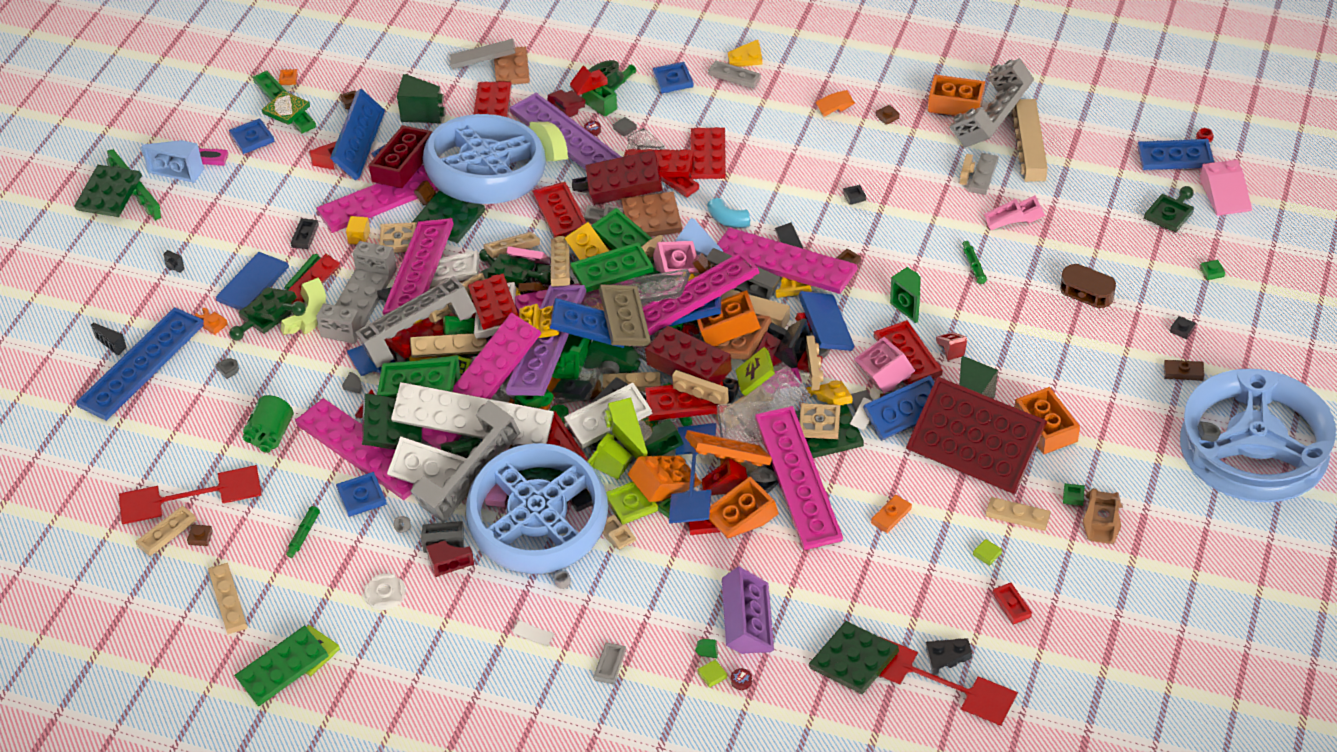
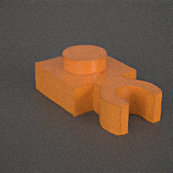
M202 308L203 315L195 313L196 317L204 321L203 328L213 335L228 325L227 319L215 311L209 314L207 308Z

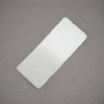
M863 398L850 423L851 425L865 430L869 418L863 406L871 402V400Z
M522 620L518 621L512 631L518 636L542 645H549L555 635L553 632L539 629Z

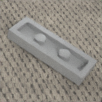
M717 60L708 69V75L753 89L761 79V73Z
M981 153L969 185V192L982 195L987 194L999 156Z

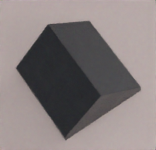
M803 318L788 327L774 356L790 368H797L799 360L806 351V336H811L807 319Z

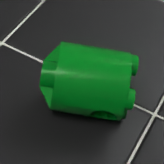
M264 395L260 397L243 429V440L258 447L265 453H269L272 449L277 448L293 418V408L289 403L277 396Z

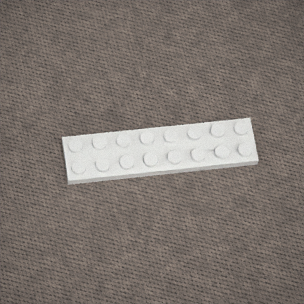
M400 382L391 420L393 422L483 439L486 432L483 430L476 414L480 406L490 400L514 418L520 434L513 441L512 445L521 446L534 443L547 444L554 412Z

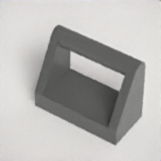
M463 521L422 525L421 542L423 553H427L426 546L445 540L450 546L464 547ZM458 530V531H450V532L428 533V532H435V531Z

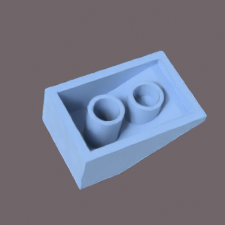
M178 140L143 144L141 146L148 173L195 183L204 170L197 143Z

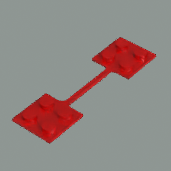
M257 465L218 473V486L165 497L160 496L158 485L118 493L122 525L162 517L161 505L164 502L204 493L220 492L222 504L262 496Z
M885 639L898 645L899 652L880 673V677L901 685L906 674L909 672L922 675L965 693L966 699L961 706V710L1002 726L1018 695L1017 691L979 676L973 686L967 689L913 667L912 664L918 652Z

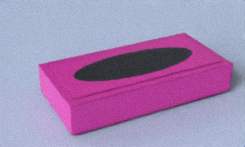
M199 148L203 165H225L229 155L228 150Z

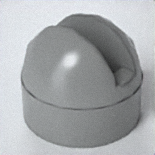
M400 516L395 518L393 525L398 533L406 532L411 528L408 517Z
M559 571L553 577L555 585L560 589L568 588L571 583L570 574L567 571Z

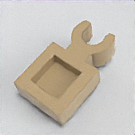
M966 154L959 184L967 185L970 173H974L975 162H973V155Z

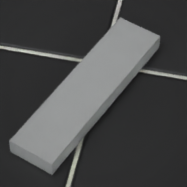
M509 39L450 54L451 68L455 69L515 54L514 39Z

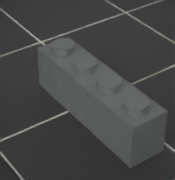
M713 248L706 258L711 264L716 266L732 256ZM758 267L759 274L736 287L741 291L747 290L750 295L770 300L776 292L780 276Z

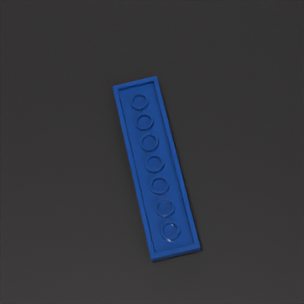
M174 307L76 401L77 407L107 421L204 326V321Z

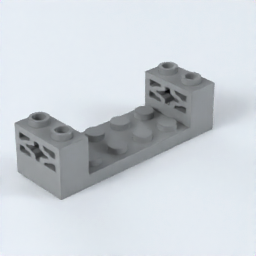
M1020 58L1010 59L1000 66L998 64L991 69L992 72L987 78L998 93L995 95L996 98L988 104L986 110L982 107L972 108L964 114H957L953 118L954 121L949 127L964 148L990 139L1035 80Z
M363 241L358 242L352 253L355 270L336 304L324 303L316 316L321 337L352 344L357 342L358 337L355 332L366 325L380 300L377 291L386 289L397 269L393 247Z
M453 276L355 333L368 357L378 368L382 367L383 363H390L394 359L384 339L394 337L398 331L410 328L414 322L426 319L430 316V313L435 310H441L447 305L460 321L469 319L477 311L465 287Z
M490 400L480 406L476 414L486 434L478 447L472 449L466 461L457 467L454 475L445 481L442 488L425 476L417 480L412 487L411 492L419 505L443 523L468 496L471 484L479 471L495 456L506 451L520 434L514 418Z

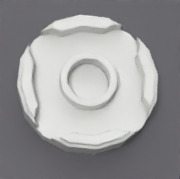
M391 573L376 575L371 578L372 581L367 582L365 585L364 596L366 602L377 610L393 609L401 604L405 598L406 589L403 580Z

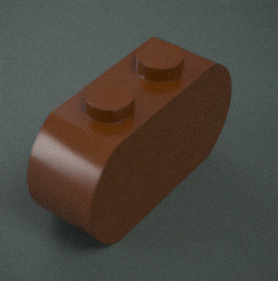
M1071 264L1062 271L1060 290L1067 297L1095 308H1105L1114 301L1116 281L1113 277L1080 264Z

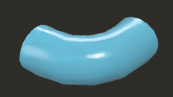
M714 198L708 202L707 209L709 213L720 224L732 228L750 227L748 209H730L720 198Z

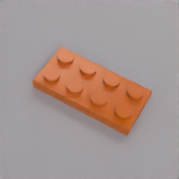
M689 430L686 432L685 438L699 454L707 455V453H712L718 458L725 459L726 457H731L737 462L751 461L752 464L762 466L763 464L770 465L772 457L760 445Z

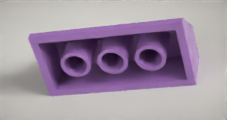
M738 566L722 577L726 646L741 654L773 652L774 641L769 583Z

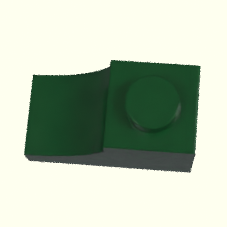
M670 418L652 427L653 432L651 436L644 441L647 456H663L684 444Z

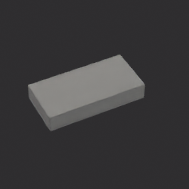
M605 642L593 676L594 681L615 685L626 653V646Z

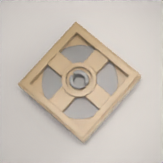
M417 223L381 224L379 245L393 247L394 253L406 252Z
M801 403L799 423L805 437L838 439L840 405Z

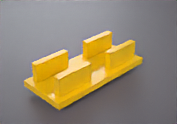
M589 222L564 238L579 260L609 251Z

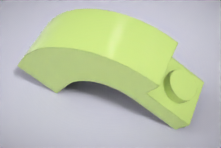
M530 122V126L527 127L533 130L542 142L546 161L567 160V146L559 128L551 122Z
M319 278L302 284L301 295L307 304L306 311L302 316L294 315L281 321V332L283 335L294 334L300 329L305 335L318 326L316 316L322 305L326 303L325 289Z

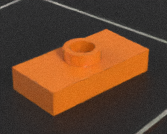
M894 495L871 518V524L888 533L912 509V504L900 496Z

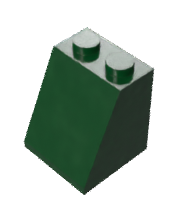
M403 74L397 93L401 122L441 124L442 118L446 115V108L443 107L444 94L441 93L440 86L408 74Z
M962 356L959 385L994 399L998 370Z

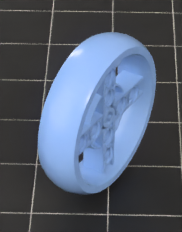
M474 114L451 119L437 127L425 144L423 163L431 182L446 195L470 203L496 204L512 201L529 193L539 183L544 173L546 156L539 137L533 130L521 122L498 115ZM453 147L460 148L458 154L439 158L440 155ZM527 158L530 160L525 166L515 171L509 168L510 163Z
M543 443L517 446L491 459L475 477L466 501L468 529L479 549L498 565L526 574H544L559 571L581 560L601 537L608 515L607 493L596 470L577 453L561 446ZM529 468H552L564 473L550 482L542 479L527 481L518 471ZM498 484L509 496L507 514L486 529L482 521V505L490 490ZM587 488L592 497L593 510L589 521L578 533L565 520L567 501ZM524 534L531 537L547 535L557 546L544 550H523L511 547L509 544Z

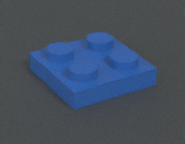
M685 62L652 68L661 94L694 87Z
M260 118L229 130L231 138L243 154L275 142L274 136Z
M374 472L336 484L348 517L387 505Z

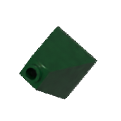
M593 340L588 349L584 368L600 371L602 362L613 361L619 365V373L637 372L641 365V361H639L640 355L632 346L621 348Z

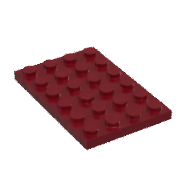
M937 376L906 449L1015 495L1047 421Z

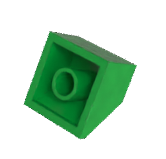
M906 267L891 277L890 304L914 323H917L919 319L921 276L909 267Z

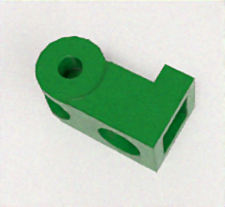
M546 389L544 396L515 395V404L533 408L545 407L552 402L554 396L548 389Z

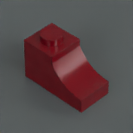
M446 540L426 546L428 560L435 577L474 565L473 552L470 546L453 547L448 545Z

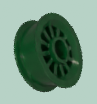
M615 60L603 61L588 69L590 73L600 70L608 80V84L605 86L609 89L618 85L624 78V74L618 69L619 63Z

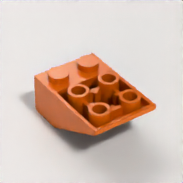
M681 456L638 457L627 474L649 502L664 501L671 498V494L683 493L690 489L691 469ZM696 473L694 478V487L699 486L702 483L697 477Z

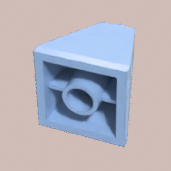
M693 218L689 220L675 240L693 241L697 255L703 253L707 257L713 248L723 252Z

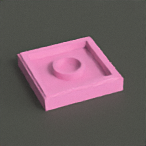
M508 246L507 253L512 257L526 258L530 261H535V264H551V258L544 252Z

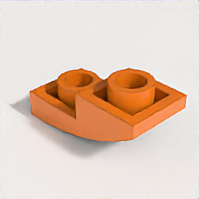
M843 90L825 96L815 103L822 115L826 117L837 109L842 112L854 105L855 101L848 90Z

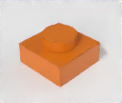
M297 69L280 70V85L290 86L297 84Z

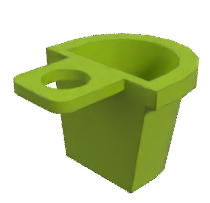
M608 433L598 444L596 451L587 462L594 469L618 480L629 466L633 455L614 440V435Z

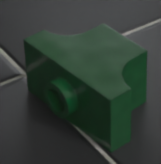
M474 437L441 443V450L468 458L472 449L480 444V438Z

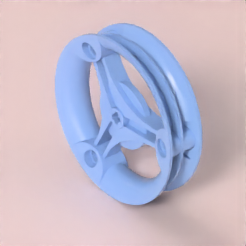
M1262 369L1230 370L1214 375L1202 382L1192 392L1187 401L1184 422L1180 431V447L1184 459L1191 470L1203 482L1228 496L1252 502L1285 501L1311 490L1326 473L1330 453L1336 439V426L1333 415L1327 404L1316 392L1292 377ZM1233 397L1246 404V411L1240 412L1231 418L1226 432L1220 434L1217 441L1201 440L1197 426L1201 416L1209 407L1221 400ZM1276 401L1300 414L1312 428L1316 442L1306 446L1290 437L1284 423L1276 416L1270 414L1267 404ZM1253 405H1260V411L1253 410ZM1235 455H1244L1255 459L1275 458L1297 467V469L1279 474H1257L1234 468L1220 459Z

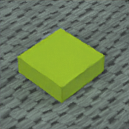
M987 539L973 551V556L989 566L1002 554V548Z
M716 659L697 669L699 676L709 688L727 679V673Z

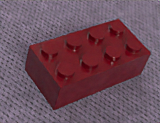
M402 125L368 165L372 182L403 189L423 164L424 147L433 131Z
M654 150L585 165L589 193L594 205L663 191L658 159Z
M668 325L645 348L647 365L670 376L677 370L719 385L732 371L730 353Z

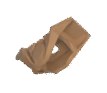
M1093 488L1086 493L1089 503L1082 521L1087 539L1093 542L1114 544L1121 529L1118 510L1123 508L1119 492H1100ZM1100 510H1105L1109 513V516L1103 518L1097 513Z

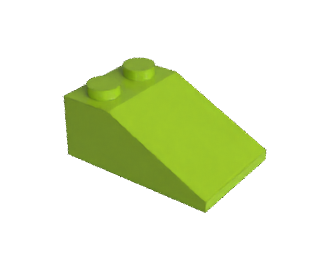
M631 397L608 403L607 410H605L606 416H604L606 427L611 428L612 434L636 459L647 456V449Z

